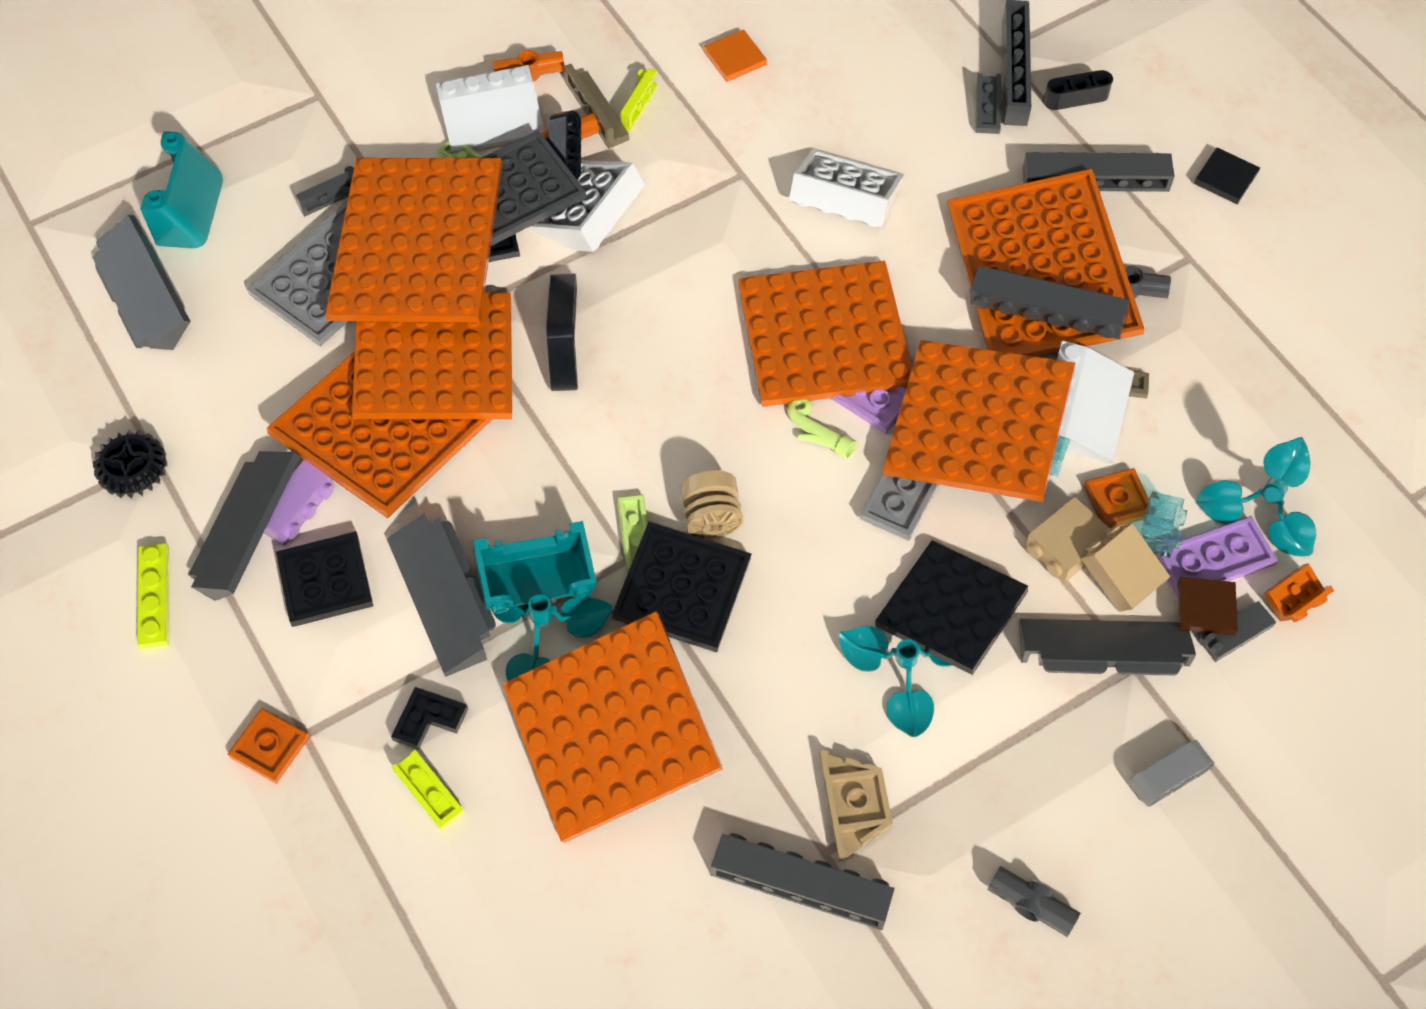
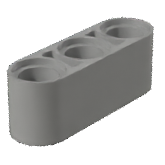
M1193 740L1137 774L1129 783L1145 805L1150 807L1206 773L1215 765V762L1197 740Z

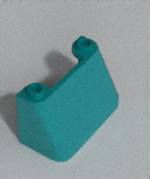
M163 131L160 145L164 152L170 154L173 161L170 178L166 190H153L144 196L140 210L156 246L199 248L208 239L223 184V177L219 168L181 133Z
M583 521L569 523L570 530L561 534V530H556L554 536L501 545L500 540L495 541V546H491L488 544L487 538L473 540V557L486 609L492 610L493 613H503L508 611L510 607L528 604L530 598L537 594L546 595L550 600L575 596L576 598L590 596L592 594L591 591L596 588L597 581Z

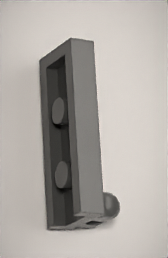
M978 73L976 86V133L1000 134L1001 74L982 76V73Z
M347 166L344 170L345 173L295 195L299 209L304 217L349 196L354 171L352 166Z
M1259 601L1237 614L1238 631L1236 635L1215 634L1212 632L1205 633L1199 637L1198 642L1200 645L1204 644L1213 655L1212 659L1215 663L1274 627L1276 624L1275 619Z

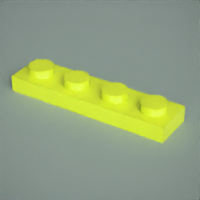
M166 543L139 547L137 645L140 649L169 646V548Z

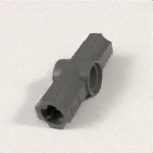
M1135 266L1125 268L1134 298H1137L1139 295L1168 298L1171 276L1143 273L1140 268Z
M1002 866L997 870L987 889L1014 905L1015 910L1024 918L1033 922L1041 921L1066 937L1069 936L1081 914L1076 909L1053 897L1052 892L1044 885L1035 881L1027 882Z

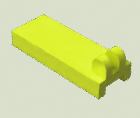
M648 68L647 71L643 69L638 71V85L621 111V122L628 131H631L658 87L656 83H653L657 75L656 70Z
M414 750L410 753L411 755L399 764L391 767L392 771L439 830H442L464 811L418 752Z

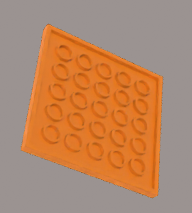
M886 261L738 278V288L762 407L789 404L794 400L800 399L813 401L834 398V396L840 394L852 396L856 395V392L866 391V394L874 390L892 391L897 390V387H907L912 365Z
M484 292L480 323L356 321L352 419H512L511 293Z
M920 340L884 463L883 475L1043 502L1075 372V362Z
M354 351L267 427V433L388 519L492 419H352Z
M657 612L502 684L559 838L563 843L723 770L663 622Z

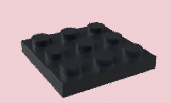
M357 531L276 551L289 621L292 627L374 606Z

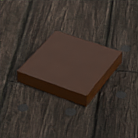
M1179 577V630L1236 635L1238 631L1236 582Z

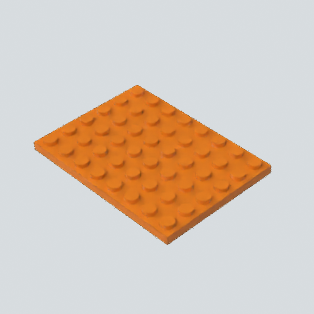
M356 158L325 313L327 321L480 323L503 165L501 158Z
M1092 169L947 200L970 288L978 267L983 266L1130 300L1128 317L1120 339L1144 334L1145 328ZM975 306L987 350L1039 357L1058 353L1062 341L1082 346H1091L1119 340L1105 338L1090 332H1079L1069 327L1054 326L1039 320H1028L1018 315H1007L988 308L981 309Z

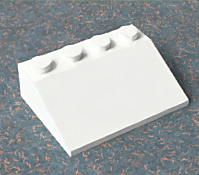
M529 65L436 83L451 153L464 151L460 146L464 144L473 150L510 144L537 130L540 133L544 131Z
M812 149L794 173L789 200L794 201L799 206L818 208L823 213L839 214L847 220L856 219L863 221L871 227H882L890 213L904 174Z
M581 160V174L578 182L586 191L587 198L530 226V230L576 251L594 252L645 186L633 163Z
M1062 341L1057 360L1075 362V372L1056 450L1113 464L1134 372L1089 347Z

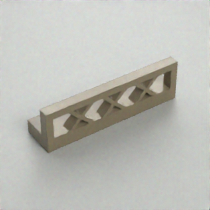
M571 63L565 65L568 88L585 114H594L599 126L600 133L598 134L609 149L629 141L628 131L588 71L578 74Z

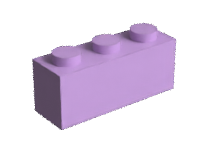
M303 460L292 473L264 534L283 546L289 540L294 539L304 522L311 519L316 513L317 507L333 493L335 488L333 480L306 460Z

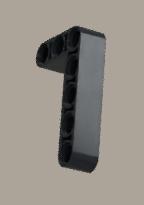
M550 274L546 334L551 391L578 390L575 350L576 274Z

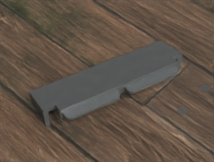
M127 215L96 241L100 251L92 256L96 271L112 302L116 303L118 314L136 348L150 347V349L174 350L191 321L135 215Z
M259 451L254 462L244 463L188 574L195 579L191 588L214 601L234 594L301 457L295 452Z
M424 513L389 536L387 541L444 676L447 677L487 660L481 640L490 637L489 631L496 627V622L491 610L485 607L482 591L476 578H466L464 573L469 571L470 564L452 523L449 521L441 522L437 518L429 524Z
M1019 620L1021 663H1027L1030 653H1038L1039 666H1043V669L1048 673L1103 674L1108 667H1114L1119 674L1174 676L1180 672L1183 664L1190 667L1196 656L1190 631L1179 630V622Z

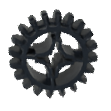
M128 430L126 435L118 432L117 438L112 439L108 437L109 443L107 445L100 444L101 451L95 452L96 460L92 462L95 478L98 480L101 488L106 489L111 495L116 493L120 498L127 494L132 499L134 493L143 496V490L153 491L152 484H161L159 476L166 475L165 467L168 465L164 448H162L159 440L154 439L149 433L144 435L140 430L135 434Z

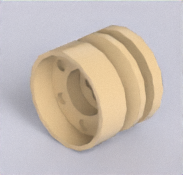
M719 470L703 471L690 476L682 483L681 494L683 506L686 508L687 530L691 535L707 539L719 538L732 534L742 526L743 514L741 512V503L738 501L737 481L731 473Z

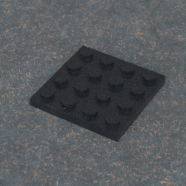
M648 521L612 612V619L630 624L657 612L660 615L668 637L718 652L752 553Z
M931 540L876 618L875 626L902 640L911 639L920 645L923 651L973 675L1028 593V585Z

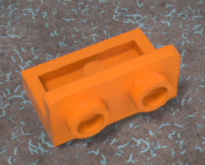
M1308 563L1298 567L1265 591L1263 595L1279 621L1292 620L1297 622L1308 615L1307 611L1310 608L1318 607L1327 602V596L1334 592L1332 586L1323 587Z

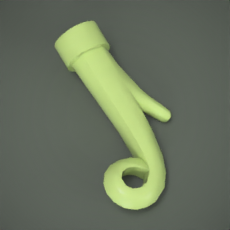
M808 399L794 400L788 404L787 412L791 420L808 433L798 434L797 438L799 440L815 442L829 447L845 459H848L853 454L857 446L856 440L847 435L842 436L806 417L812 410V404ZM799 406H803V407H804L803 409H800V410H797V409H796V408L799 407Z

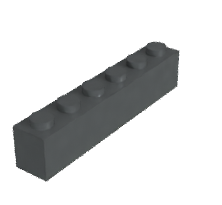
M1006 0L1002 19L1004 125L1027 126L1032 107L1029 1Z
M1026 152L1022 167L1024 183L1092 169L1099 191L1169 192L1175 177L1171 153Z
M983 266L978 267L970 288V304L978 308H988L1007 315H1018L1028 320H1039L1054 326L1069 327L1079 332H1090L1105 338L1120 339L1129 311L1130 300Z
M738 834L721 835L711 864V876L883 931L895 889L890 887L888 882L881 879H872L871 881L860 877L859 873L848 869L843 871L836 870L824 861L816 860L811 862L803 859V856L795 852H779L767 843L759 842L754 844L746 841V838Z

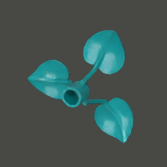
M1303 437L1277 444L1268 450L1263 464L1266 473L1272 478L1268 480L1263 489H1259L1257 492L1241 498L1242 488L1238 483L1230 480H1221L1206 486L1198 494L1196 502L1211 519L1223 524L1235 522L1242 516L1244 511L1242 503L1249 502L1263 495L1267 502L1278 504V517L1280 520L1271 523L1268 529L1270 540L1275 547L1293 556H1310L1313 554L1317 536L1313 520L1301 512H1291L1286 517L1283 514V505L1285 503L1283 498L1288 491V486H1300L1306 481L1310 473V454Z
M537 594L531 597L526 605L510 607L508 611L503 613H493L503 623L514 624L520 620L522 615L525 617L530 615V620L534 623L533 656L521 653L512 657L506 666L507 681L550 662V659L538 657L540 626L549 623L552 615L560 622H566V627L570 634L586 638L597 634L603 628L612 612V605L595 598H572L563 604L562 616L557 611L556 606L551 607V601L546 595Z
M863 626L849 631H841L839 633L841 651L854 668L864 672L876 671L881 665V658L889 659L895 656L896 663L906 669L907 693L898 692L889 699L886 708L887 716L897 729L908 736L916 738L923 734L933 719L934 703L928 692L924 690L912 692V667L917 664L919 654L923 657L930 655L931 661L938 666L949 667L952 665L923 651L921 646L911 639L900 641L897 648H892L890 652L885 653L889 646L888 639L885 633L876 627Z

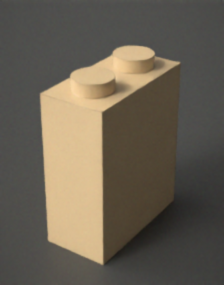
M1074 497L1029 534L1025 547L1033 558L1039 559L1047 567L1052 576L1059 578L1065 583L1085 566L1081 558L1088 553L1087 547L1097 540H1104L1107 537L1106 532L1110 528Z
M1132 523L1124 526L1117 524L1106 532L1107 537L1104 540H1097L1088 546V553L1081 560L1116 609L1122 612L1134 609L1171 576Z

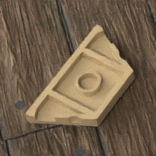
M820 750L819 757L838 861H843L892 827L893 822L881 767L861 764L857 760L848 757L846 759L830 755L829 751Z

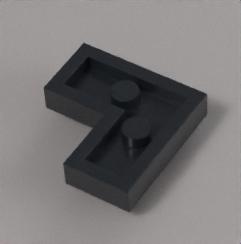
M414 687L391 738L395 742L419 750L430 725L457 734L468 711V706L465 703Z

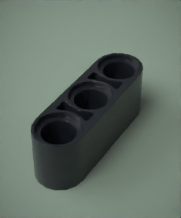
M1098 70L1051 79L1046 87L1043 100L1044 105L1051 110H1060L1106 101L1110 94L1113 76L1108 71Z
M574 110L554 113L549 118V144L578 180L581 174L580 115Z

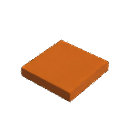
M744 29L704 46V53L726 82L767 65L766 57Z
M1135 468L1084 482L1083 486L1097 517L1109 528L1117 524L1125 525L1154 517L1155 510Z
M261 707L231 748L228 756L277 784L310 736L302 729Z

